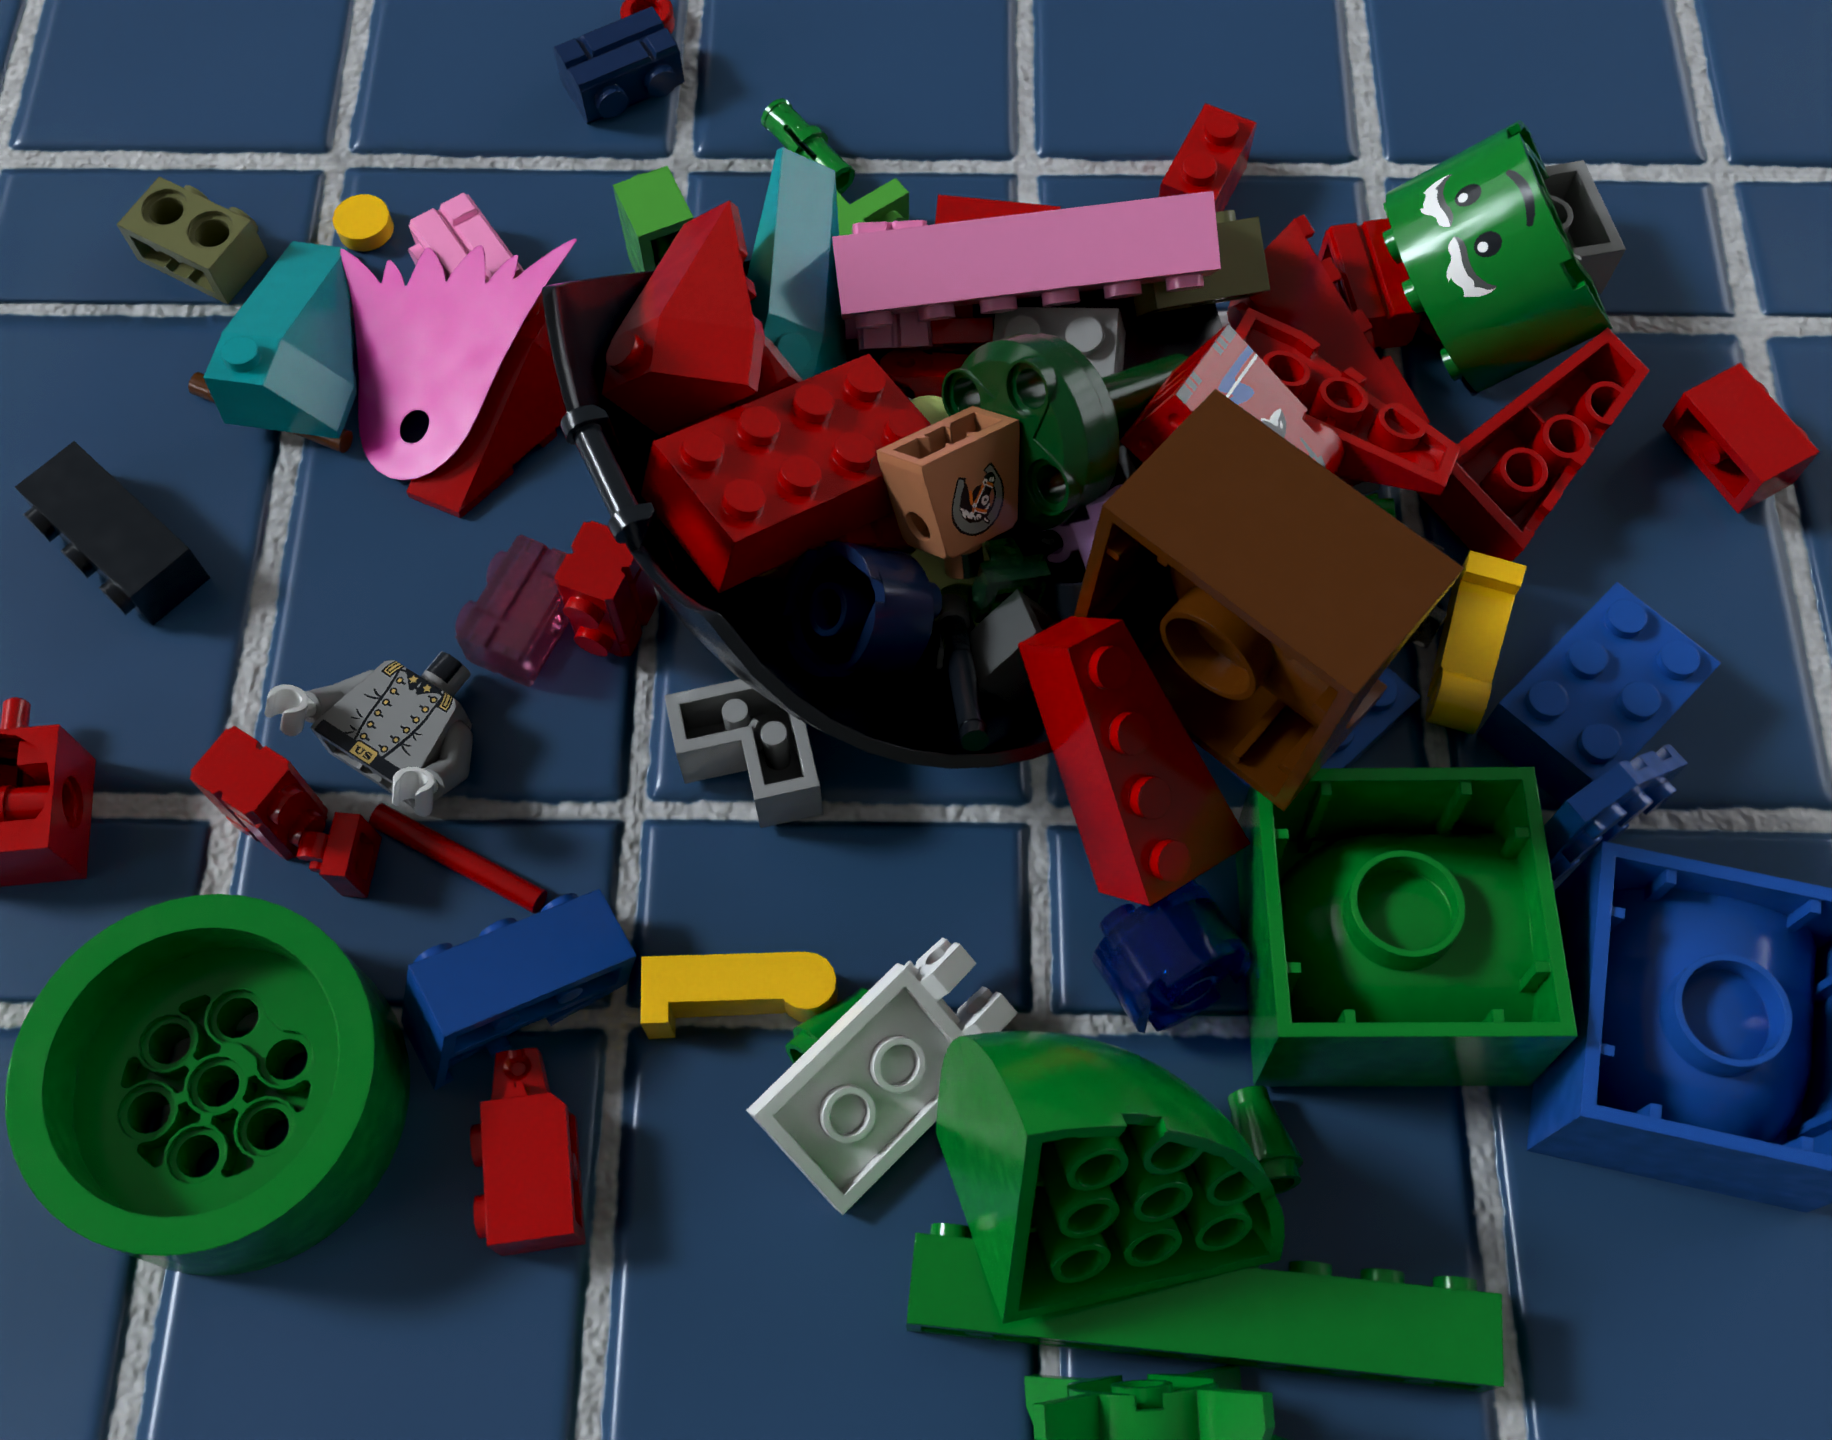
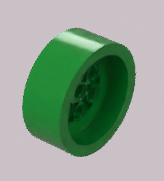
M208 894L172 899L128 915L91 938L63 963L37 996L23 1021L8 1066L5 1088V1118L8 1138L18 1168L35 1197L52 1216L70 1230L86 1239L159 1267L186 1274L220 1276L256 1271L282 1263L305 1252L327 1238L362 1206L376 1188L394 1156L406 1122L410 1097L409 1057L404 1035L387 999L349 956L325 932L305 917L269 901L242 895ZM258 1012V1021L255 1027L248 1034L235 1038L239 1022L246 1015ZM190 1037V1045L186 1054L177 1062L169 1064L170 1051L174 1045L180 1040ZM307 1052L308 1060L303 1071L292 1079L283 1080V1071L287 1062L295 1055ZM239 1078L238 1092L234 1098L227 1104L217 1107L216 1098L220 1088L229 1080ZM170 1104V1114L165 1124L155 1132L149 1133L151 1116L157 1109ZM288 1120L289 1130L284 1141L276 1148L266 1150L264 1142L269 1129L279 1121ZM218 1146L219 1159L216 1166L208 1174L198 1177L196 1171L200 1157L208 1149Z

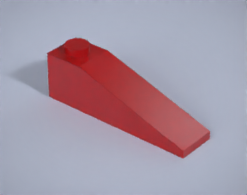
M542 293L527 315L508 350L468 436L446 463L430 474L417 479H411L406 491L409 498L462 518L514 473L513 465L536 445L540 444L544 448L557 436L556 428L560 426V421L567 414L554 365Z

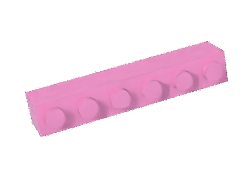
M1214 191L832 237L842 320L855 319L856 329L893 325L892 314L917 311L919 322L950 319L956 317L955 307L973 304L980 305V314L1009 312L1018 309L1017 299L1039 296L1042 297L1043 307L1068 305L1080 302L1079 292L1104 289L1105 299L1127 298L1141 295V284L1166 281L1167 292L1192 290L1204 287L1203 277L1210 276L1221 269Z

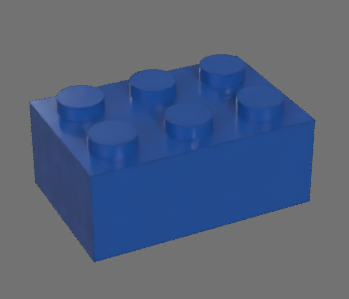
M1616 582L1497 704L1477 734L1516 767H1535L1537 784L1563 805L1567 799L1619 762L1625 760L1630 762L1705 682L1721 662L1620 583Z

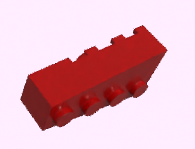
M1070 616L1018 643L1099 893L1152 906L1250 844L1123 620Z

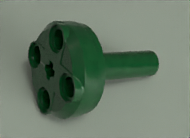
M1043 333L1016 334L978 347L966 358L960 368L949 371L942 383V401L949 416L975 406L1019 420L1018 519L1013 527L1026 531H1044L1080 517L1087 511L1086 505L1107 493L1118 466L1119 433L1127 431L1172 371L1183 363L1188 356L1172 354L1101 377L1086 356L1067 341Z

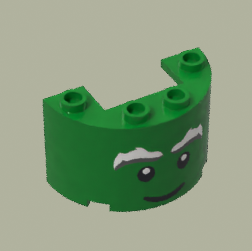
M1521 120L1390 190L1386 194V202L1383 203L1391 226L1390 229L1383 232L1384 242L1397 264L1404 263L1410 278L1402 282L1404 294L1416 314L1423 311L1426 312L1445 347L1440 350V354L1451 378L1457 381L1464 377L1477 393L1597 336L1607 327L1612 329L1591 276L1580 264L1573 252L1544 180L1549 178V175L1529 128Z

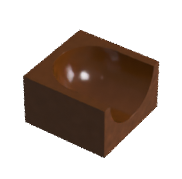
M1214 389L1102 505L1074 616L1123 620L1190 739L1282 811H1285L1381 698L1388 686L1381 682L1379 677L1436 604L1456 582L1464 567L1217 389Z

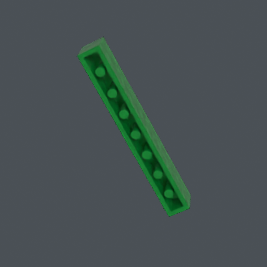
M934 1223L931 1224L930 1234L915 1232L906 1322L907 1331L1474 1392H1487L1504 1387L1502 1294L1477 1291L1476 1279L1460 1276H1435L1432 1278V1286L1405 1284V1273L1398 1270L1382 1268L1361 1269L1360 1279L1332 1276V1265L1327 1263L1288 1262V1271L1261 1269L1259 1265L1003 1324L969 1226Z

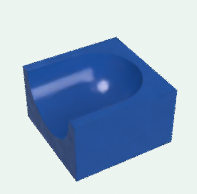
M1602 841L1555 890L1578 1036L1533 1082L1526 1151L1805 1213L1831 1204L1832 888Z

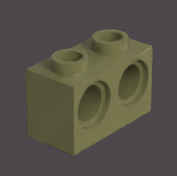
M160 176L116 224L138 261L226 304L232 301L269 257L257 234L259 231L257 224L244 211L236 207L226 209L210 201L195 187L190 185L181 187Z

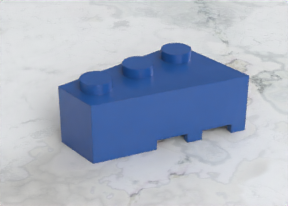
M600 888L579 897L575 893L565 894L549 902L537 914L516 921L515 918L501 919L486 927L477 938L454 947L450 943L439 944L421 953L414 963L408 965L401 1023L434 1090H437L454 1080L449 1070L453 1065L486 1047L494 1058L496 1053L512 1048L507 1038L509 1034L544 1018L552 1026L626 985L637 955Z

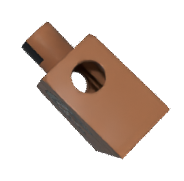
M971 406L876 450L879 466L902 538L909 546L944 559L945 573L950 578L969 579L983 573L985 564L982 543L1013 528L1018 519L1020 425L1018 419Z

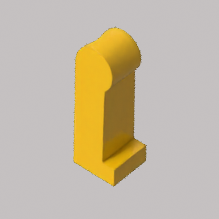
M1470 550L1462 565L1464 569L1452 586L1427 697H1429L1425 721L1473 735L1477 731L1487 708L1492 690V680L1517 592L1521 588L1527 566Z
M773 952L641 957L640 1024L648 1039L676 1038V1018L787 1013L795 1020L805 1022L837 1003L838 988L834 968L826 958L817 953Z

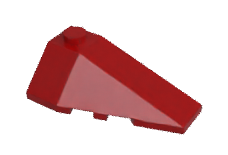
M729 200L683 224L611 339V344L606 353L607 366L601 394L657 435H662L758 392L765 334L762 322L752 312L750 302L757 296L754 282L745 276L743 262L748 252L739 209L733 202Z
M1248 307L1235 331L1308 409L1304 420L1319 422L1331 428L1342 439L1345 447L1344 461L1335 474L1336 476L1429 494H1442L1461 450L1460 446L1403 404H1384L1363 388L1366 377L1351 366L1343 371V373L1317 354L1321 344L1305 332Z

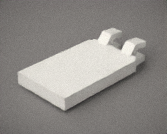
M941 938L917 960L916 965L911 961H908L905 965L896 963L746 1110L825 1199L842 1215L936 1122L941 1070L945 1054L952 1041L959 1036L1001 1032L1018 1014L1002 993L996 991L992 994L984 986L958 1008L957 1014L942 999L977 964L960 943L954 942L951 944L947 939Z

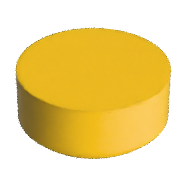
M359 194L351 196L342 201L333 214V225L340 241L347 248L354 251L366 252L380 248L391 238L394 231V223L387 205L383 200L373 195Z

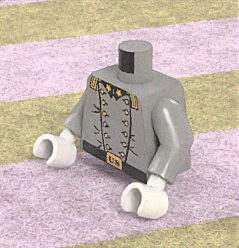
M440 652L421 676L395 660H387L375 670H368L333 685L303 691L299 687L282 684L275 686L268 693L264 715L272 718L275 715L282 714L280 730L285 735H298L303 730L305 720L314 723L310 728L328 753L391 793L392 805L399 806L400 802L403 801L414 808V813L418 816L426 817L430 815L433 810V800L440 798L465 781L469 776L473 745L472 723L462 705L453 697L468 680L471 673L460 661L446 652Z

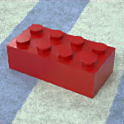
M866 354L653 441L640 495L646 503H652L657 517L717 592L721 593L804 554L809 549L813 550L826 544L825 542L837 539L894 512L879 466L876 450L928 427L931 423L870 354Z

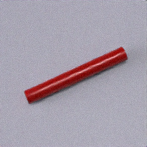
M384 803L379 804L373 810L369 824L382 833L533 914H536L545 903L548 894L547 890Z

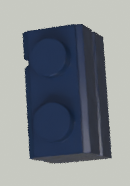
M652 6L553 48L562 84L587 124L602 117H616L628 106L652 96L663 97L669 94L676 86L685 82L678 45L668 29L664 27L662 20Z

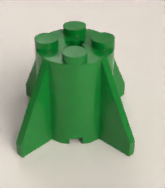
M1226 1365L1186 1374H1147V1380L1123 1381V1375L1097 1378L1039 1374L1024 1376L1026 1408L1034 1426L1035 1440H1271L1275 1429L1272 1393L1242 1390L1240 1366Z

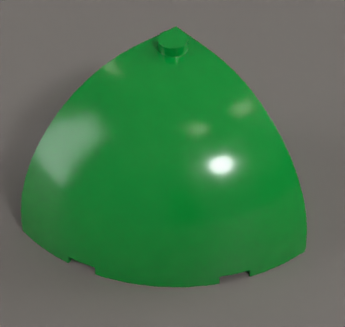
M987 1032L959 1036L949 1045L940 1076L936 1135L1003 1324L1281 1260L1285 1240L1284 1215L1275 1196L1272 1183L1249 1144L1231 1122L1199 1091L1162 1066L1120 1047L1093 1039L1055 1032Z

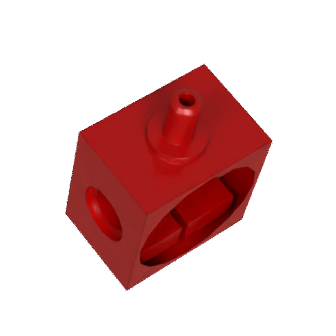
M12 697L3 702L0 724V887L87 879L96 759L60 724L29 727L31 704L27 700L18 697Z

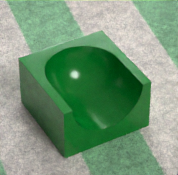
M1535 767L1320 768L1285 811H1282L1252 786H1249L1238 823L1250 844L1236 852L1235 855L1254 1086H1530L1578 1036Z

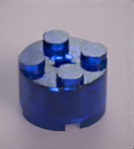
M1195 879L1152 906L1141 905L1136 909L1133 904H1125L1110 912L1100 922L1099 928L1105 936L1096 947L1092 957L1094 966L1137 1031L1145 1033L1147 1022L1149 1021L1155 1030L1159 1032L1174 1027L1197 1015L1221 997L1214 987L1228 973L1237 983L1248 971L1253 961V954L1207 889L1202 885H1198Z

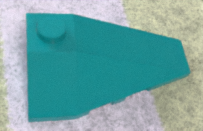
M781 147L776 151L747 277L754 282L757 296L750 302L753 315L762 322L765 336L774 343L801 379L805 380L847 363L845 322L841 316L832 242L833 236H839L835 170Z
M292 241L223 330L203 378L224 424L340 438L357 394L352 351H355L350 314L352 303L340 249L348 251L347 248Z

